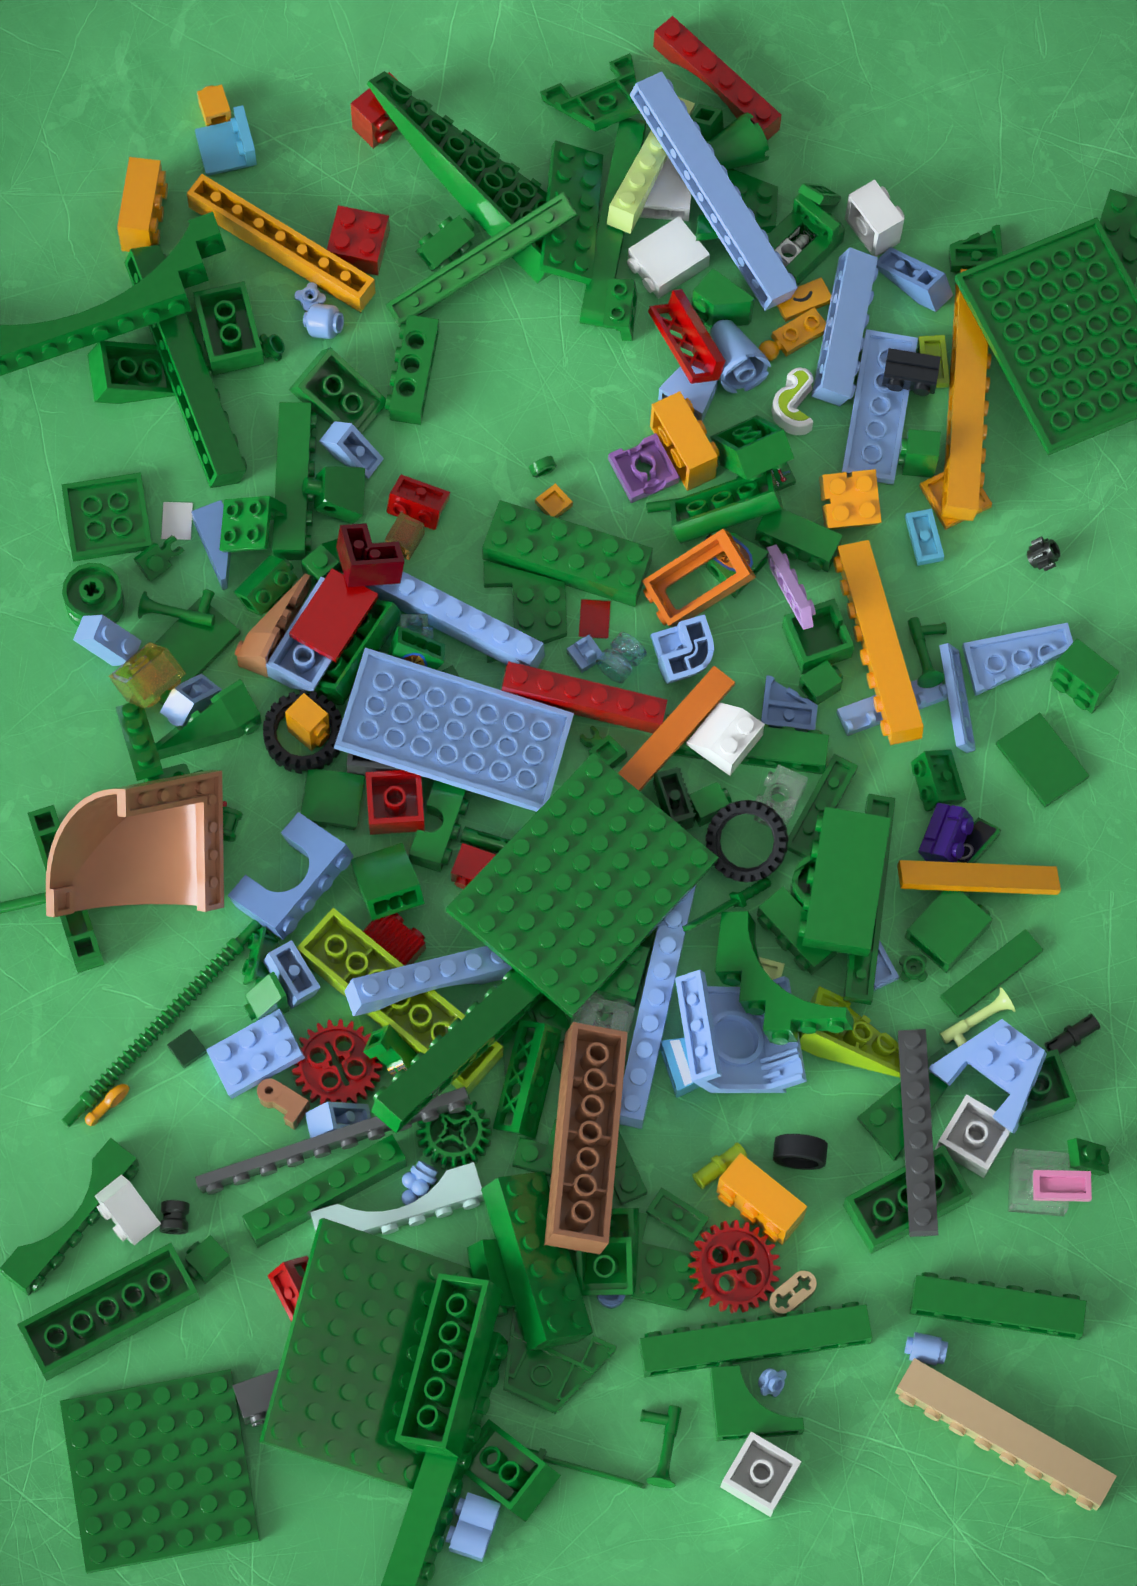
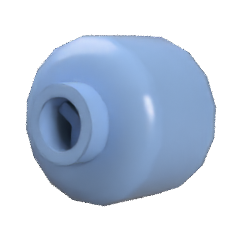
M317 303L313 304L308 312L304 313L303 325L307 328L308 334L311 337L332 339L338 333H341L344 326V316L335 305Z

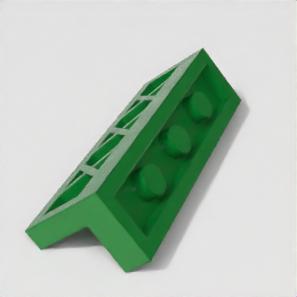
M526 1020L519 1021L493 1129L515 1133L527 1138H536L562 1030L545 1023ZM533 1028L535 1029L533 1039L527 1044L525 1040L527 1029ZM526 1055L528 1059L526 1067L520 1071L518 1067L519 1061ZM519 1082L521 1086L520 1092L513 1098L511 1094L513 1086ZM512 1110L514 1116L511 1126L504 1125L506 1114Z

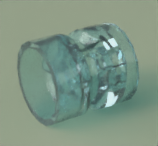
M620 632L610 643L611 649H605L596 660L600 670L617 683H623L632 673V666H638L647 655L645 648L634 637L625 632Z

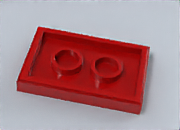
M332 568L289 632V637L337 662L379 598L378 593L365 586L347 587L344 575Z

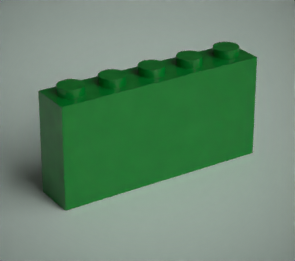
M825 807L823 815H817L815 831L820 832L819 841H813L811 857L816 858L815 866L809 867L807 883L812 885L810 894L805 893L802 910H807L806 920L801 919L798 936L803 937L802 946L864 957L869 956L891 818Z

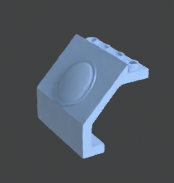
M702 970L675 978L692 1082L710 1093H787L786 1088L807 1082L799 1033L798 1042H788L785 1045L770 1043L763 1032L764 1014L751 1015L745 1012L739 1002L740 987L707 986L705 972ZM783 976L773 980L785 991L792 994L790 981L787 977Z

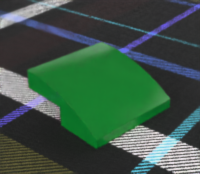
M308 770L300 813L320 827L326 828L327 825L355 830L365 776L331 770Z

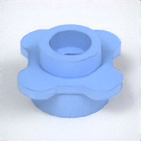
M314 282L308 283L307 287L303 290L295 292V299L300 301L301 306L307 312L313 304H323L326 301L325 294L320 293L317 289V284Z
M772 1368L764 1370L758 1381L761 1394L763 1396L768 1394L774 1397L778 1396L785 1385L786 1371L780 1370L777 1372Z

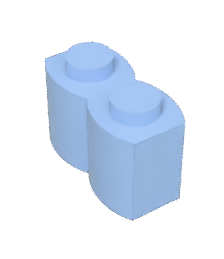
M469 1492L466 1499L460 1498L455 1511V1515L459 1516L456 1527L450 1526L445 1541L450 1543L449 1551L483 1562L500 1512L501 1503Z

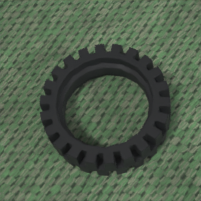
M300 690V694L291 692L289 697L286 698L283 695L279 698L278 703L274 702L271 705V710L267 711L263 723L264 743L270 757L280 767L283 765L285 770L291 772L293 769L299 774L310 769L322 770L325 764L329 766L333 762V758H337L340 750L334 749L342 723L341 714L332 701L329 702L324 695L318 696L317 692L311 691L310 694H307L306 690ZM304 693L328 713L331 733L328 742L322 750L312 755L299 756L289 753L281 746L277 739V729L279 722L285 716V711Z
M741 800L730 803L715 814L707 828L706 847L719 857L714 865L715 868L727 878L735 881L753 882L764 879L781 865L787 853L789 840L786 825L773 808L762 802ZM737 815H757L766 821L772 830L774 838L772 852L768 859L757 867H738L730 862L722 852L720 843L722 830L727 822Z

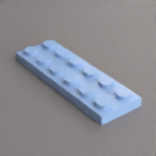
M866 329L842 473L847 472V477L853 471L876 469L877 482L894 485L909 390L891 391L887 386H882L888 348L916 353L918 338Z

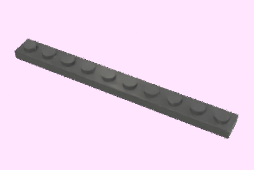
M462 1087L438 1095L400 1131L411 1128L412 1123L421 1120L423 1122L436 1120L439 1118V1114L448 1111L450 1113L463 1111L466 1109V1105L471 1104L466 1088ZM375 1116L196 1176V1183L202 1193L215 1194L224 1189L223 1186L232 1183L234 1185H242L251 1180L250 1177L259 1174L261 1176H269L278 1171L277 1168L286 1165L288 1167H296L303 1164L304 1159L313 1156L315 1158H323L330 1155L331 1150L340 1147L342 1149H350L357 1146L358 1141L367 1138L369 1140L380 1139L385 1136V1132L391 1131V1129Z

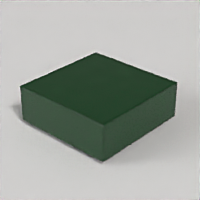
M191 1029L167 1044L183 1068H186L207 1053Z

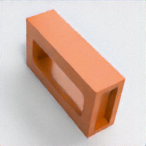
M722 529L651 574L642 582L646 587L643 589L645 596L650 603L655 602L659 609L656 614L664 626L668 624L670 627H675L680 621L697 616L755 579L756 576L730 532ZM725 552L736 570V574L681 609H675L666 594V589L714 557Z

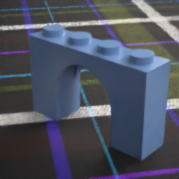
M299 812L281 834L291 847L309 858V869L303 881L291 890L273 892L245 875L228 894L236 908L253 920L255 919L282 940L296 929L298 922L306 913L313 909L315 902L325 891L330 889L335 878L349 866L351 859L354 857L345 843Z

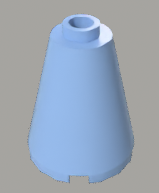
M731 320L717 321L710 330V336L726 360L720 376L722 386L731 393H737L736 389L744 388L745 391L753 389L761 384L769 374L767 369L768 366L771 368V364L768 358Z

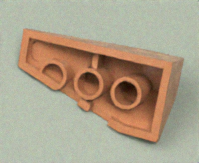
M305 573L248 632L245 640H240L235 650L239 667L268 678L266 664L305 601L312 586L310 575Z

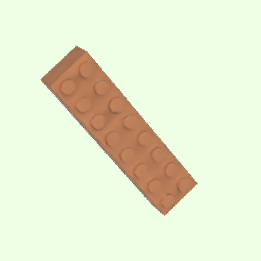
M573 1022L565 1034L544 1245L601 1254L609 1243L628 1032Z

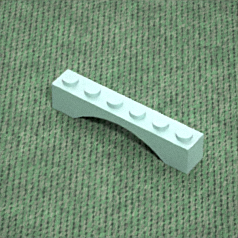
M474 1162L447 1170L440 1181L427 1194L401 1208L388 1211L366 1212L335 1204L310 1213L315 1232L319 1219L326 1218L372 1235L380 1232L383 1235L398 1231V1227L406 1224L410 1226L423 1224L426 1222V1218L435 1215L437 1218L449 1216L453 1213V1210L461 1207L464 1210L478 1207L480 1202L484 1201L477 1170Z

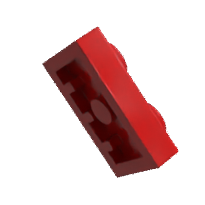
M401 474L389 494L386 512L436 530L439 517L449 500L450 492Z

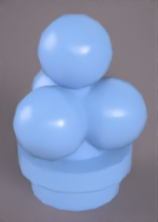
M419 1160L416 1165L411 1167V1172L403 1175L402 1183L407 1190L402 1193L401 1199L405 1205L415 1202L419 1199V1196H424L429 1192L430 1183L435 1184L437 1181L436 1175L438 1171L434 1167Z

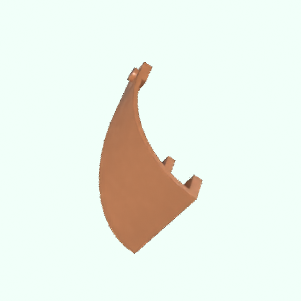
M201 771L102 790L93 793L75 805L60 824L51 845L46 871V916L59 917L72 914L75 911L92 908L142 904L197 906V911L203 912L224 908L222 771Z

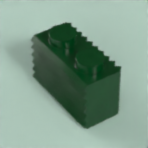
M676 767L654 774L653 786L661 810L685 830L693 828L696 813H694V808H692V803H690L691 798H689V793H687V788H685L686 784L684 783V778H682V773H680L681 769Z

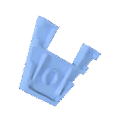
M1001 1019L932 1064L928 1069L949 1086L968 1064L1010 1094L992 1117L1011 1133L1015 1134L1019 1126L1018 1122L1021 1114L1026 1109L1028 1096L1032 1086H1035L1047 1053Z

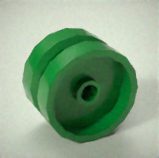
M86 563L77 566L69 572L63 582L62 595L68 616L72 622L79 627L83 616L104 615L114 623H117L124 612L125 605L118 575L110 567L101 563Z

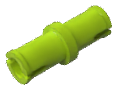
M737 1142L720 1156H713L710 1163L692 1174L695 1183L701 1189H704L705 1186L721 1176L740 1153L747 1157L745 1149Z

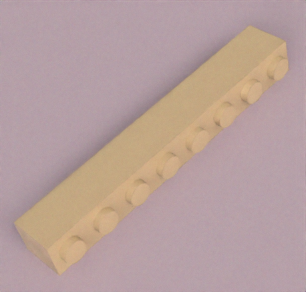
M916 1358L913 1359L895 1391L899 1395L898 1399L904 1404L911 1407L917 1405L925 1410L923 1413L928 1418L937 1422L941 1419L950 1425L949 1429L960 1436L965 1434L975 1439L974 1443L981 1449L986 1451L994 1450L1000 1454L999 1458L1005 1463L1012 1466L1017 1464L1026 1469L1025 1474L1038 1481L1040 1479L1047 1481L1051 1484L1050 1488L1053 1491L1064 1496L1066 1493L1076 1498L1075 1502L1086 1510H1091L1092 1508L1096 1511L1098 1510L1117 1477L1110 1471Z

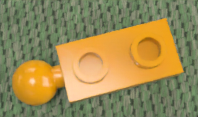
M814 307L773 331L771 338L774 341H763L759 349L769 361L777 358L779 350L787 357L824 335L826 321Z

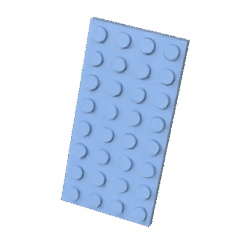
M365 648L334 749L537 812L550 798L574 713Z

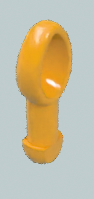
M119 1084L112 1088L106 1094L104 1100L86 1115V1124L89 1126L96 1125L99 1122L98 1120L109 1109L117 1106L126 1097L130 1087L127 1084Z

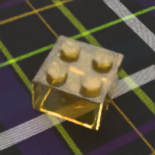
M149 642L108 677L127 702L145 709L158 703L161 699L160 695L166 690H172L181 683V678L186 673L167 648Z

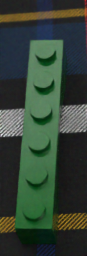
M54 805L28 812L46 871L51 845L60 826ZM87 909L60 916L77 972L81 973L103 966L104 961Z
M110 1138L92 1159V1175L89 1188L82 1204L73 1217L50 1236L32 1244L18 1246L0 1267L2 1275L28 1296L32 1291L37 1292L46 1282L45 1276L51 1269L56 1270L64 1261V1253L69 1247L74 1248L83 1238L82 1232L88 1225L93 1226L102 1214L97 1209L100 1203L95 1198V1195L120 1175L131 1181L139 1170L137 1168L139 1166L137 1158Z

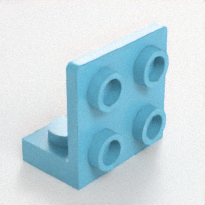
M243 105L233 107L234 118H230V121L195 129L196 139L207 176L257 165L255 148Z

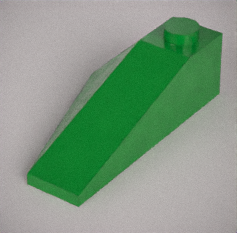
M239 679L212 697L210 700L213 704L205 711L196 710L191 714V718L185 727H175L155 743L159 759L240 738L244 734L250 735L254 733L262 723L261 715L242 680Z

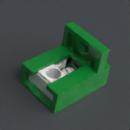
M799 193L794 198L792 212L768 234L769 243L774 251L780 254L783 265L788 273L793 275L796 286H798L843 242L845 229L833 214L826 213L819 204ZM790 253L793 257H785L783 254Z

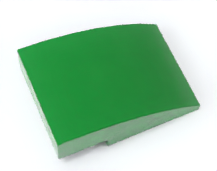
M639 1208L612 1209L609 1243L601 1254L576 1250L577 1280L582 1296L632 1295L635 1293L639 1247Z

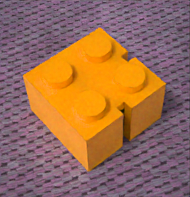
M876 469L853 471L848 474V477L847 472L825 474L819 477L821 501L830 499V504L822 506L824 527L832 530L882 523Z

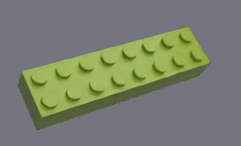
M335 908L329 911L297 947L307 966L345 997L344 991L353 978L404 966ZM435 990L406 998L381 1010L366 1013L381 1027L390 1024L416 1054L420 1052L425 1054L430 1049L429 1046L438 1035L443 1037L448 1033L449 1026L457 1018L462 1020L465 1017L462 1012ZM496 1041L451 1084L456 1089L465 1087L468 1094H470L503 1056V1046Z

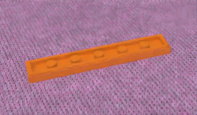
M713 666L618 774L637 790L641 791L654 777V774L662 768L712 712L716 705L735 686V681L716 666Z

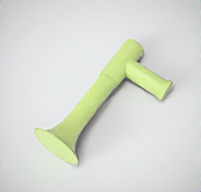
M1000 987L999 996L991 1004L941 1032L940 1036L945 1044L954 1040L957 1046L960 1047L967 1042L963 1034L969 1031L970 1028L999 1011L1007 1009L1016 1012L1015 1007L1009 996Z

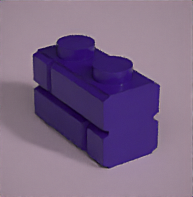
M937 803L918 853L925 861L957 862L964 854V842L967 834L969 835L973 831V817L963 807Z

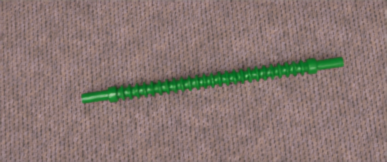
M254 919L236 938H231L226 943L227 948H222V953L216 954L217 959H211L212 964L210 966L205 965L206 970H201L200 976H195V981L189 982V988H183L184 993H178L179 998L177 1000L173 999L172 1005H167V1011L162 1010V1016H156L157 1021L155 1023L150 1022L151 1027L145 1028V1034L140 1033V1039H134L135 1044L133 1046L128 1045L129 1050L123 1051L122 1057H117L118 1062H112L113 1067L111 1069L106 1068L107 1073L101 1074L100 1080H95V1086L90 1085V1090L84 1091L80 1095L81 1100L62 1119L66 1126L70 1128L88 1108H93L98 1103L96 1099L98 1097L103 1098L102 1093L108 1092V1086L113 1087V1081H119L118 1076L120 1074L125 1075L124 1070L131 1068L130 1063L135 1064V1058H141L142 1051L147 1052L146 1047L148 1045L152 1046L153 1040H158V1034H164V1028L169 1029L168 1024L174 1023L175 1017H180V1011L185 1012V1006H191L190 1001L197 1000L196 995H201V990L208 988L207 983H213V977L218 978V972H223V967L229 966V960L234 961V955H240L244 951L243 946L249 941L251 934L256 933L262 927L259 922Z

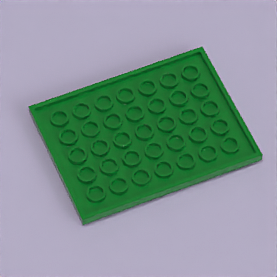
M1097 217L955 275L954 280L1048 456L1137 419V289Z
M592 753L446 907V912L570 1018H573L715 865L719 857L597 755Z
M326 1218L319 1219L259 1442L413 1491L426 1452L409 1450L395 1441L399 1421L438 1273L472 1278L471 1268Z

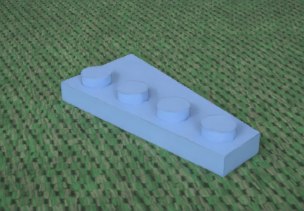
M1068 623L963 643L962 648L975 696L1061 657L1073 643Z

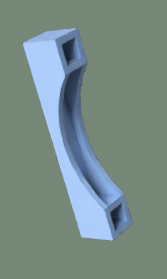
M483 946L353 978L344 992L354 1017L381 1010L391 1004L431 990L462 984L482 985L502 980L512 967L490 948Z

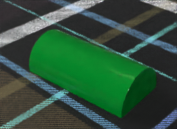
M772 470L764 472L761 478L753 481L740 477L670 501L672 528L680 544L782 510L783 504Z
M377 599L337 662H331L313 692H317L318 696L324 695L329 702L332 701L334 704H345L351 694L364 649L368 648L379 652L402 618L400 609L393 602Z

